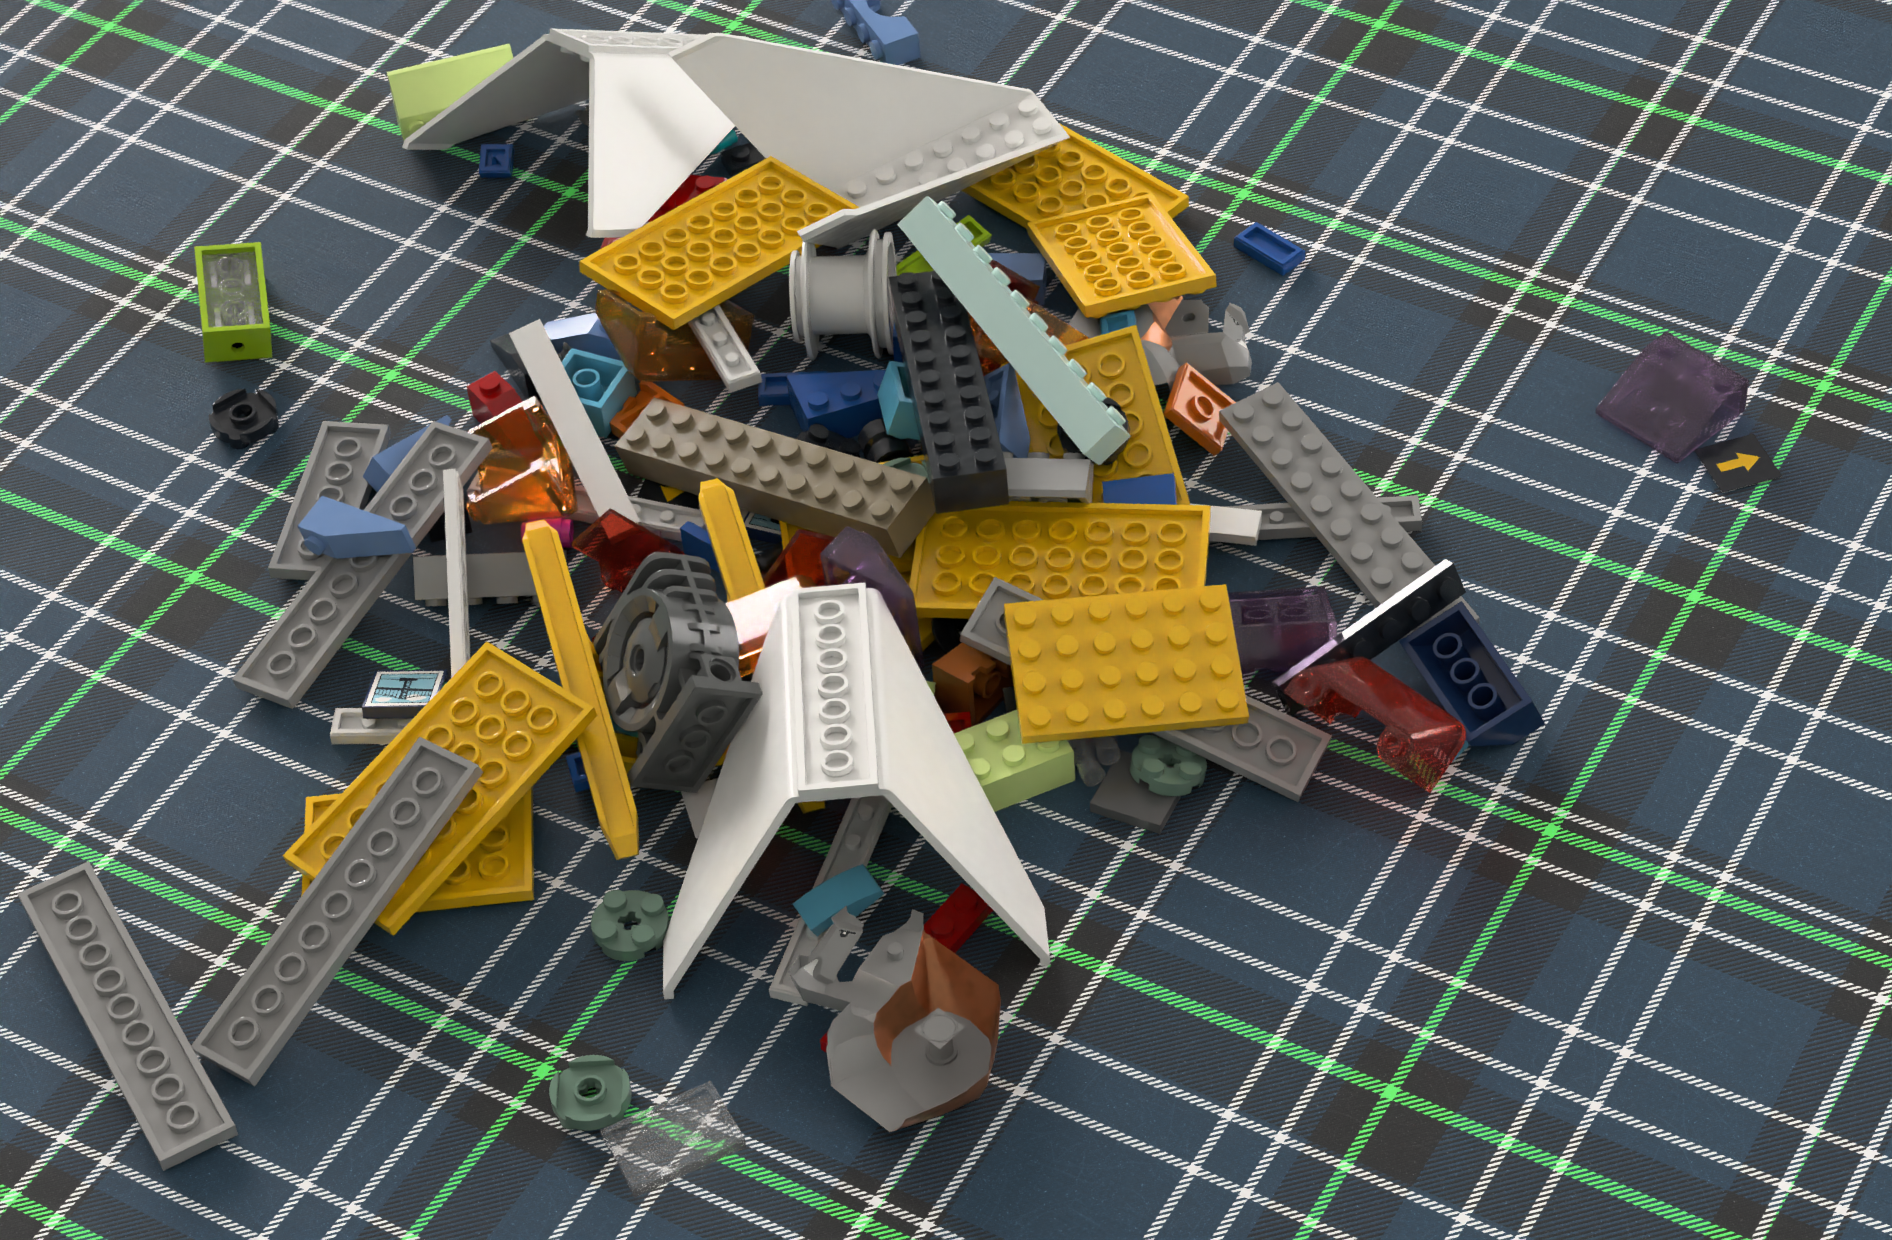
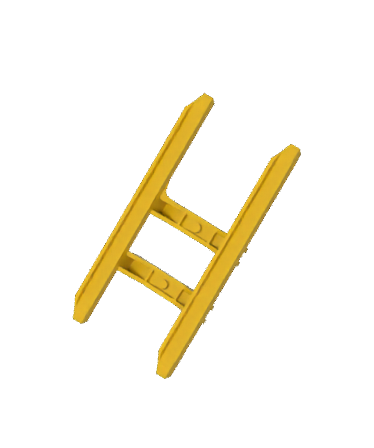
M718 478L700 482L699 506L727 592L728 608L737 629L739 641L738 670L745 669L750 664L752 674H754L774 613L734 491ZM544 519L526 523L522 539L561 687L593 706L598 715L576 740L599 824L616 860L639 855L638 815L627 774L637 760L638 738L614 732L604 694L603 670H601L599 664V655L596 653L594 645L585 630L558 531L552 528ZM729 746L715 766L724 763ZM825 800L800 802L798 805L804 814L824 809Z

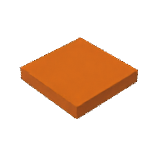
M1186 362L1178 368L1163 415L1215 456L1222 451L1228 430L1219 420V411L1236 402Z

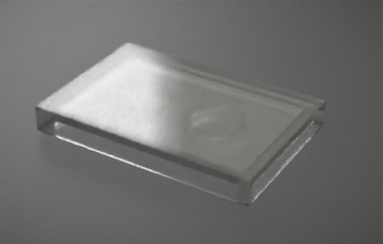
M712 1081L600 1130L606 1147L634 1197H638L746 1148L743 1134Z

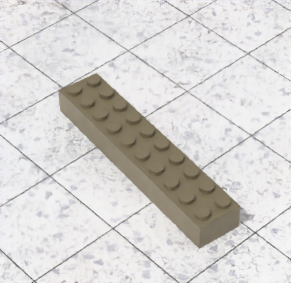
M655 397L614 445L628 473L698 496L700 493V482L718 478L725 485L733 489L740 509L897 558L902 557L936 512L927 477Z

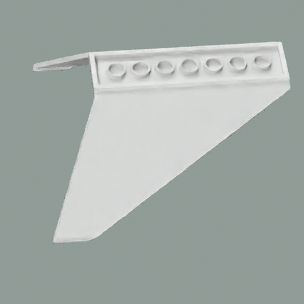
M550 29L549 34H544L406 138L402 148L407 150H447L456 143L589 99L588 230L586 236L590 238L624 237L642 227L735 125L674 62L668 53L705 35Z
M709 33L668 52L674 62L765 158L772 156L859 207L856 209H842L797 231L803 242L836 247L837 250L869 235L873 229L879 230L904 218L926 196L938 202L1070 138L1063 127L1030 89L723 33Z
M865 583L790 589V595L783 596L778 600L751 682L759 683L763 695L729 745L663 940L664 999H674V989L795 803L884 795L1040 958L1041 966L1050 965L1044 906L881 593L877 589L866 588Z

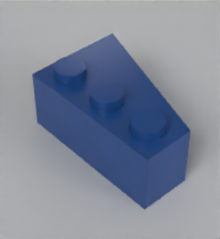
M886 370L786 375L790 406L802 431L809 430V427L813 424H821L830 431L836 432L845 438H851L859 435L863 427L869 422L883 418L877 394Z

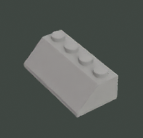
M1002 452L1007 469L1009 502L1092 503L1094 464L1090 459H1085L1084 454L1064 453L1063 459H1049V454L1043 452H1030L1027 458H1013V453Z
M563 550L567 561V550ZM525 552L466 554L468 605L483 604L482 597H496L497 604L518 603V596L532 595V602H539ZM446 555L413 557L415 600H425L426 606H447Z

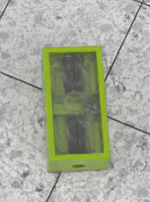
M261 242L195 246L205 363L272 358L271 328Z

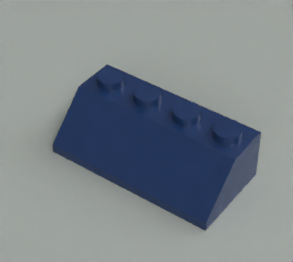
M1462 601L1399 641L1470 746L1513 745L1545 725L1527 692Z

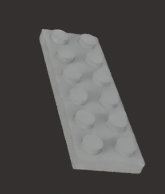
M334 421L322 422L268 567L271 578L310 580L328 557L325 554H314L307 549L298 525L321 496L362 510L365 509L372 486L365 480L363 475L372 457L387 448L391 437L389 425Z

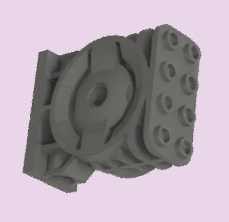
M654 552L648 555L636 570L593 642L595 651L599 655L598 660L601 670H603L604 694L609 712L620 728L626 731L638 732L637 760L627 774L631 787L697 793L763 695L759 683L742 681L738 671L739 641L736 625L729 608L723 601L717 598L715 593L717 588L714 578L710 575L709 564L701 557L667 552Z

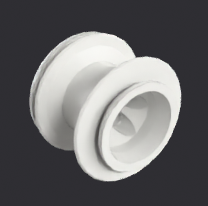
M873 229L870 232L869 248L866 255L817 256L815 244L808 242L802 243L801 256L798 250L792 251L789 269V297L793 337L795 342H802L803 337L805 338L807 354L812 361L816 359L818 354L819 335L868 333L872 340L874 355L878 359L883 354V348H887L889 355H894L892 337L894 319L891 308L889 277L897 276L891 232H885L883 239H880L878 231Z

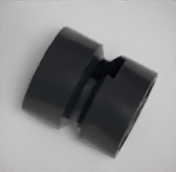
M883 418L869 422L859 433V445L864 457L869 461L880 463L898 458L914 457L906 439L887 435Z

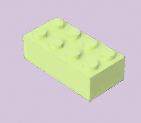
M1017 710L954 733L994 812L1075 781L1074 750L1068 741L1060 740L1022 744Z

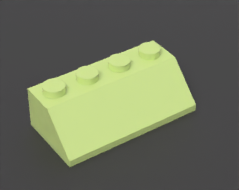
M510 44L387 72L397 122L403 140L513 59Z

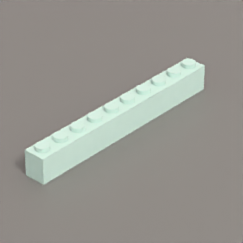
M926 196L897 225L1081 452L1100 466L1131 437L1122 426L1126 420L1113 406L1107 408L1102 402L1107 397L1093 382L1088 385L1083 379L1087 375L1086 371L1073 358L1069 361L1064 354L1068 350L1063 343L1054 335L1050 338L1045 331L1049 327L1044 320L1035 312L1031 315L1026 308L1030 305L1029 302L1016 289L1013 292L1009 289L1008 285L1011 283V280L998 267L993 269L989 263L993 260L992 257L979 244L976 247L972 244L973 234L961 222L957 225L953 221V218L956 216L955 212L943 200L937 204L930 197Z

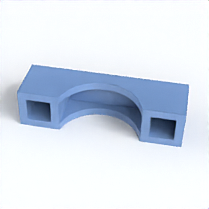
M832 0L835 9H840L844 14L847 24L855 28L862 43L866 42L876 60L879 59L883 63L901 65L920 58L918 32L905 16L888 17L875 13L881 8L880 0Z

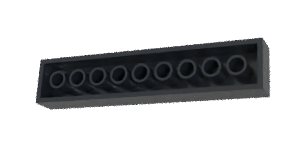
M935 270L922 273L907 272L899 276L889 277L892 314L936 514L1008 505L1007 469L967 310Z

